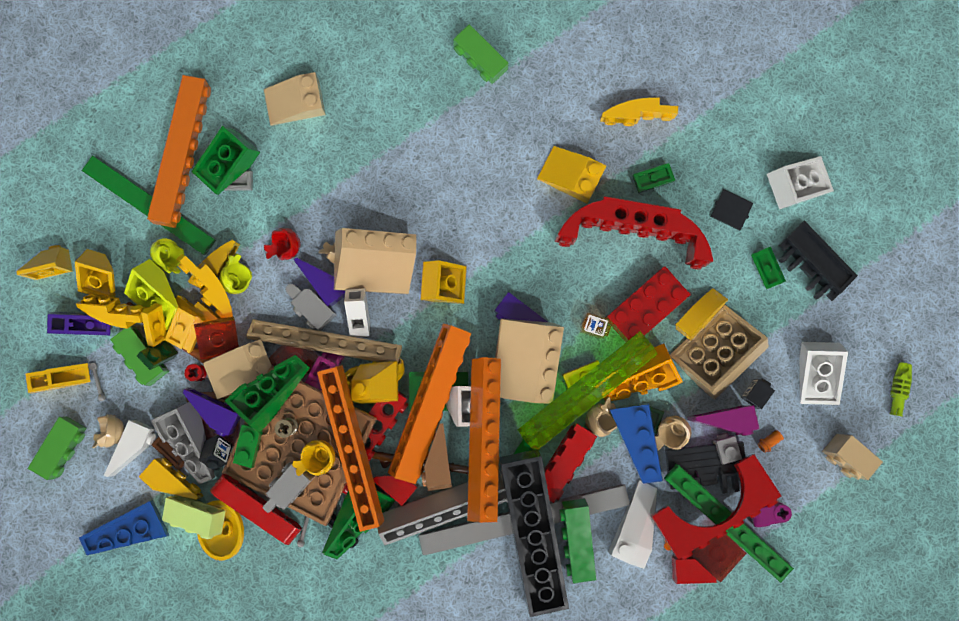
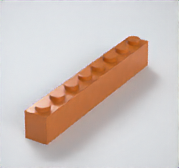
M186 75L182 76L147 217L153 224L176 228L177 223L180 222L181 205L185 202L184 192L190 182L189 171L190 168H193L194 151L198 148L197 138L198 134L202 131L203 115L207 111L206 101L211 95V87L205 79Z
M443 323L388 473L394 478L416 484L417 479L420 478L424 460L427 459L431 441L434 440L436 435L435 430L443 416L442 411L449 400V392L456 381V373L463 362L465 349L470 343L471 333Z
M482 357L472 359L467 521L497 522L501 381V359Z
M343 365L317 372L359 530L361 532L380 527L384 522V517L354 405L351 401V394Z

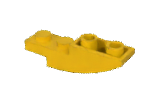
M660 98L630 100L603 112L600 122H605V125L623 123L624 126H634L638 123L640 117L643 120L661 118L662 121H671L678 114V106L660 105Z
M181 254L176 259L180 263L178 267L186 274L190 272L194 276L192 280L200 288L204 286L199 292L203 296L201 300L209 307L213 305L217 309L215 313L222 320L226 318L232 321L233 313L229 298L216 275L206 264L201 263L196 266L185 255Z
M94 294L86 295L83 297V300L76 303L77 308L103 323L127 329L135 323H142L141 312L148 308L142 305L129 306L121 304L119 298L108 295L101 297Z

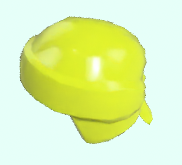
M162 238L156 240L150 248L152 261L167 273L179 274L181 272L177 268L180 263L176 259L181 254L184 255V250L171 239Z
M238 253L228 257L229 260L219 274L220 283L225 291L230 294L243 293L248 288L252 279L251 270L239 263L241 255Z

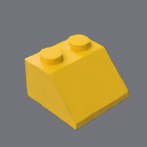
M440 260L423 262L420 300L464 304L467 266Z

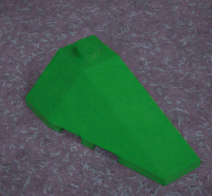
M294 355L274 366V369L268 373L260 374L252 382L239 386L225 402L249 426L260 433L276 416L309 370V367L299 357Z
M375 485L383 513L390 509L395 500ZM349 491L346 494L322 551L324 555L336 560L355 544V539L362 532L366 534L369 531L360 532Z

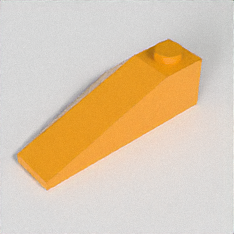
M663 343L644 352L598 389L605 401L607 397H610L611 401L629 398L631 393L640 392L641 395L648 394L647 390L649 389L667 390L683 381Z

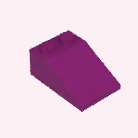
M742 405L687 416L688 421L728 432H735L736 435L754 434L753 430L759 429L754 405Z

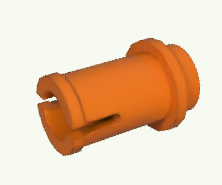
M774 430L766 438H761L757 445L764 453L770 452L772 447L784 440V437L778 430Z

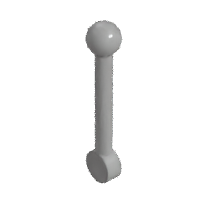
M91 363L89 369L92 370L99 394L98 400L104 401L106 396L102 392L96 370L98 366L96 363Z
M305 517L301 537L297 542L298 547L305 545L304 537L309 521L308 517Z

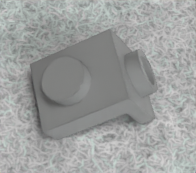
M722 433L717 435V439L712 440L713 444L716 445L721 464L742 459L735 436Z

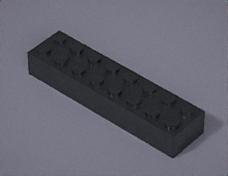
M538 449L499 457L529 616L534 617L569 609L542 456Z

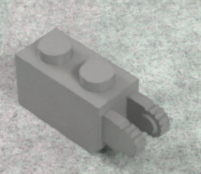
M294 284L287 285L285 290L293 299L290 302L294 306L292 310L300 317L303 315L307 319L306 324L312 330L317 329L321 331L337 315L311 289H304L302 291Z

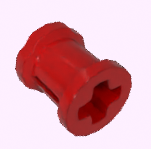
M190 364L185 369L184 374L189 381H203L207 377L203 365ZM195 369L198 370V371H197L198 376H194V375H195V372H194Z

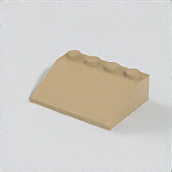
M350 228L337 230L335 232L334 290L345 291L346 289L365 288L366 292L409 294L416 257V234Z
M724 305L704 329L702 328L691 341L687 338L670 356L705 393L715 400L769 347L768 338Z
M500 320L495 358L501 359L500 398L553 404L564 331L563 326L551 322Z

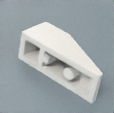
M128 420L104 476H115L147 449L149 445H152L156 438V434H154L155 428L136 420Z

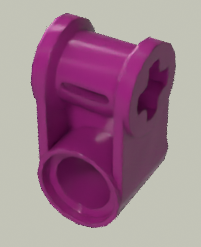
M778 502L770 508L765 506L760 509L761 513L752 518L754 527H766L772 524L785 523L791 519L792 511L788 506ZM780 508H781V509H783V512H781V513H780V516H779V515H777V513L780 512Z

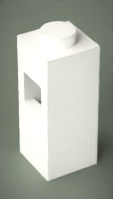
M365 288L346 289L344 304L349 334L351 337H369L370 317Z

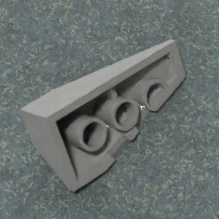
M190 402L151 420L160 439L164 443H169L173 448L172 453L175 456L179 455L185 462L184 467L199 484L215 478L214 470L206 467L205 464L199 461L206 436L201 416Z

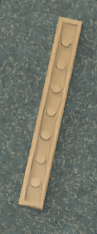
M252 319L246 334L247 339H261L263 342L376 362H399L402 345Z

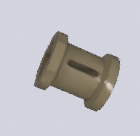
M291 417L280 420L275 425V432L281 438L289 437L297 432L298 422Z

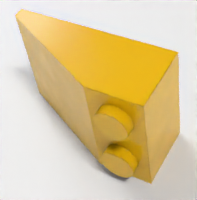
M553 146L537 179L587 204L606 165L590 157Z

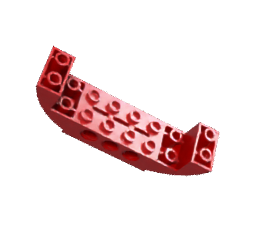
M605 196L601 201L588 204L572 214L564 223L555 239L559 246L570 247V245H574L578 238L580 224L584 228L596 226L600 227L602 231L619 230L618 233L629 235L631 232L637 233V236L642 238L654 236L659 241L672 239L677 244H686L688 242L685 264L690 265L692 269L701 270L702 267H706L713 262L711 248L705 235L691 219L681 214V209Z

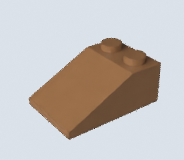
M443 423L438 426L424 466L425 472L421 473L423 486H427L428 491L452 488Z

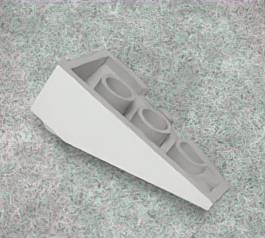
M640 480L638 481L630 504L625 511L608 551L611 556L643 569L652 552L654 521L650 515L655 513L657 488L647 483L643 484Z

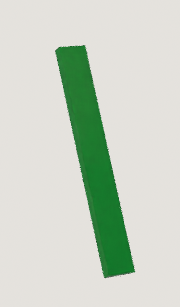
M92 155L81 171L148 216L152 196ZM183 217L177 223L176 228L162 226L204 256L216 241Z
M677 463L664 477L667 482L714 524L724 521L732 514ZM745 524L735 529L732 526L726 530L727 535L780 583L794 569Z

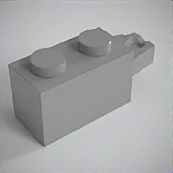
M289 462L281 470L283 472L280 478L276 477L269 484L270 489L266 493L269 500L262 508L267 513L271 512L276 506L283 510L286 509L314 479L315 475L305 471L301 476H297V468H294Z

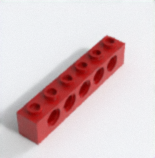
M398 391V401L377 402L368 413L376 417L383 425L381 430H376L374 427L369 435L371 445L365 446L368 461L376 453L373 451L377 444L380 446L387 437L384 435L388 428L392 430L397 423L396 416L398 413L403 414L409 405L407 403L409 398L400 391ZM386 404L393 406V414H387L384 411ZM347 484L343 490L344 494H347L349 491Z

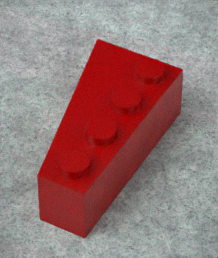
M572 423L544 469L549 500L552 503L555 500L559 501L564 493L562 489L566 483L569 484L574 477V471L577 467H580L584 461V456L592 448L597 438L596 435L577 423Z

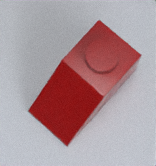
M378 475L373 478L374 482L401 506L418 488L417 484L396 479L391 475Z
M675 556L672 557L673 581L676 584L717 583V579L692 556L685 560L682 558L677 559Z

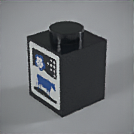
M763 378L761 380L754 379L741 398L748 404L754 405L755 409H763L775 390L771 388V383Z
M219 435L205 440L199 461L212 470L227 465L232 444Z

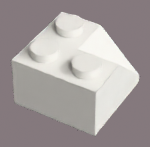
M471 386L451 387L446 407L456 427H470Z

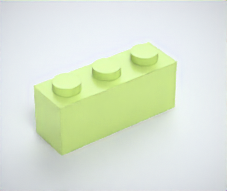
M174 495L165 499L162 521L170 523L172 527L183 528L188 533L199 534L201 538L212 539L213 536L222 534L226 511L195 499Z

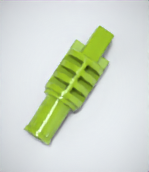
M898 363L890 393L893 398L890 415L903 417L905 400L909 398L911 389L912 364Z

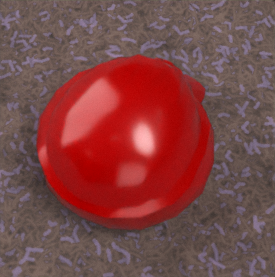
M282 227L272 231V245H264V250L267 252V259L276 255L280 260H289L297 255L301 247L300 238L291 228Z

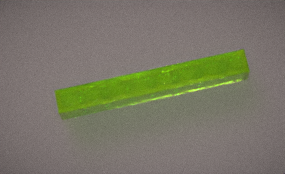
M641 331L638 332L517 429L533 450L540 449L658 353Z

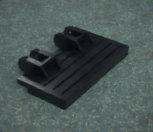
M805 220L778 245L783 251L790 247L778 259L780 263L785 262L791 255L795 258L787 267L789 272L802 261L804 262L799 268L812 279L805 287L807 291L812 290L817 283L822 286L813 296L815 299H819L830 289L826 296L833 301L858 276Z
M737 441L741 457L744 459L746 458L744 442ZM715 444L684 447L678 450H665L667 472L677 463L702 486L718 484L717 475H719L722 494L728 493L726 476H731L733 491H740V478L734 464L741 460L721 464ZM670 484V489H671V490L675 489V488Z

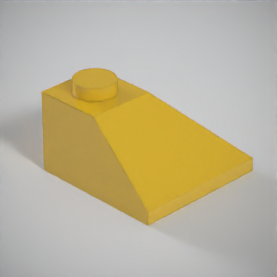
M60 245L50 246L48 250L41 251L16 271L17 275L38 280L73 272L69 250Z
M86 249L75 261L78 292L101 297L108 295L116 298L114 270L108 258L103 253Z
M398 361L360 364L351 380V401L361 404L398 401Z

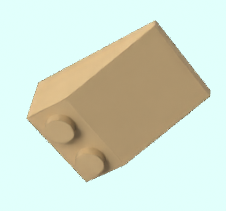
M315 72L297 75L264 89L271 126L326 115L320 82Z
M261 339L203 363L217 400L231 395L242 384H248L257 379L258 375L266 374L271 367Z

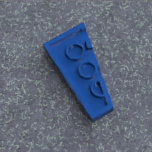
M650 404L611 408V414L642 483L663 481Z
M153 500L79 537V540L86 555H92L167 537L169 533Z

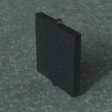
M723 189L718 201L715 202V208L710 217L741 231L745 220L749 218L748 214L753 203Z

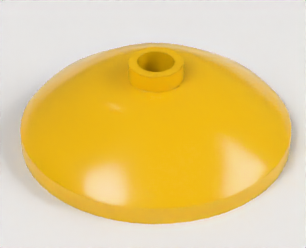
M220 500L211 501L207 504L226 511L222 534L213 536L212 539L201 538L199 534L197 536L202 549L208 556L215 560L223 561L234 557L239 552L244 540V524L237 511Z

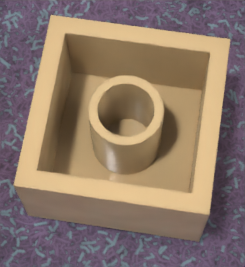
M836 434L822 451L827 455L825 458L833 465L837 464L842 468L840 471L848 478L854 477L857 480H869L883 463L882 460L852 435Z

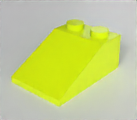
M148 259L132 268L124 294L134 303L143 307H150L155 303L162 305L167 331L172 323L178 304L164 271L151 259Z

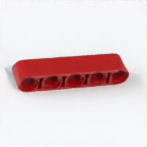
M222 474L210 490L220 501L286 545H290L302 530V527L295 520L276 507L267 513L262 508L267 503L266 500L227 474Z

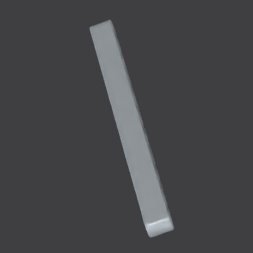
M625 484L616 485V488L612 486L559 499L560 501L555 500L554 503L550 502L554 524L561 522L559 509H562V501L585 498L589 506L590 515L630 504ZM509 512L498 514L497 522L479 523L469 521L419 534L418 537L422 554L428 555L510 535L513 532Z

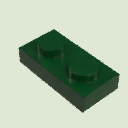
M164 340L155 347L150 346L140 351L137 357L149 370H152L174 359L178 352L169 342Z

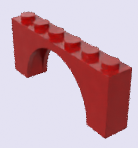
M751 454L734 464L740 478V499L733 513L724 521L711 526L692 525L680 519L669 506H665L650 515L677 559H687L693 555L692 551L698 547L699 549L705 548L710 544L709 540L714 537L717 539L727 534V529L732 526L734 529L745 523L743 521L749 516L754 518L761 513L760 509L767 506L770 508L779 502L777 499L782 496L755 454Z

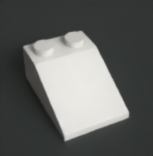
M821 156L787 165L767 174L779 210L834 191Z
M801 343L799 357L800 404L840 405L848 351L841 343Z

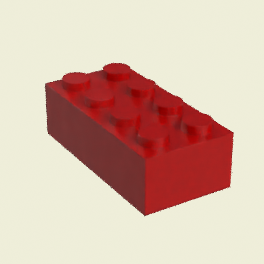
M664 266L607 315L605 320L631 347L691 294Z

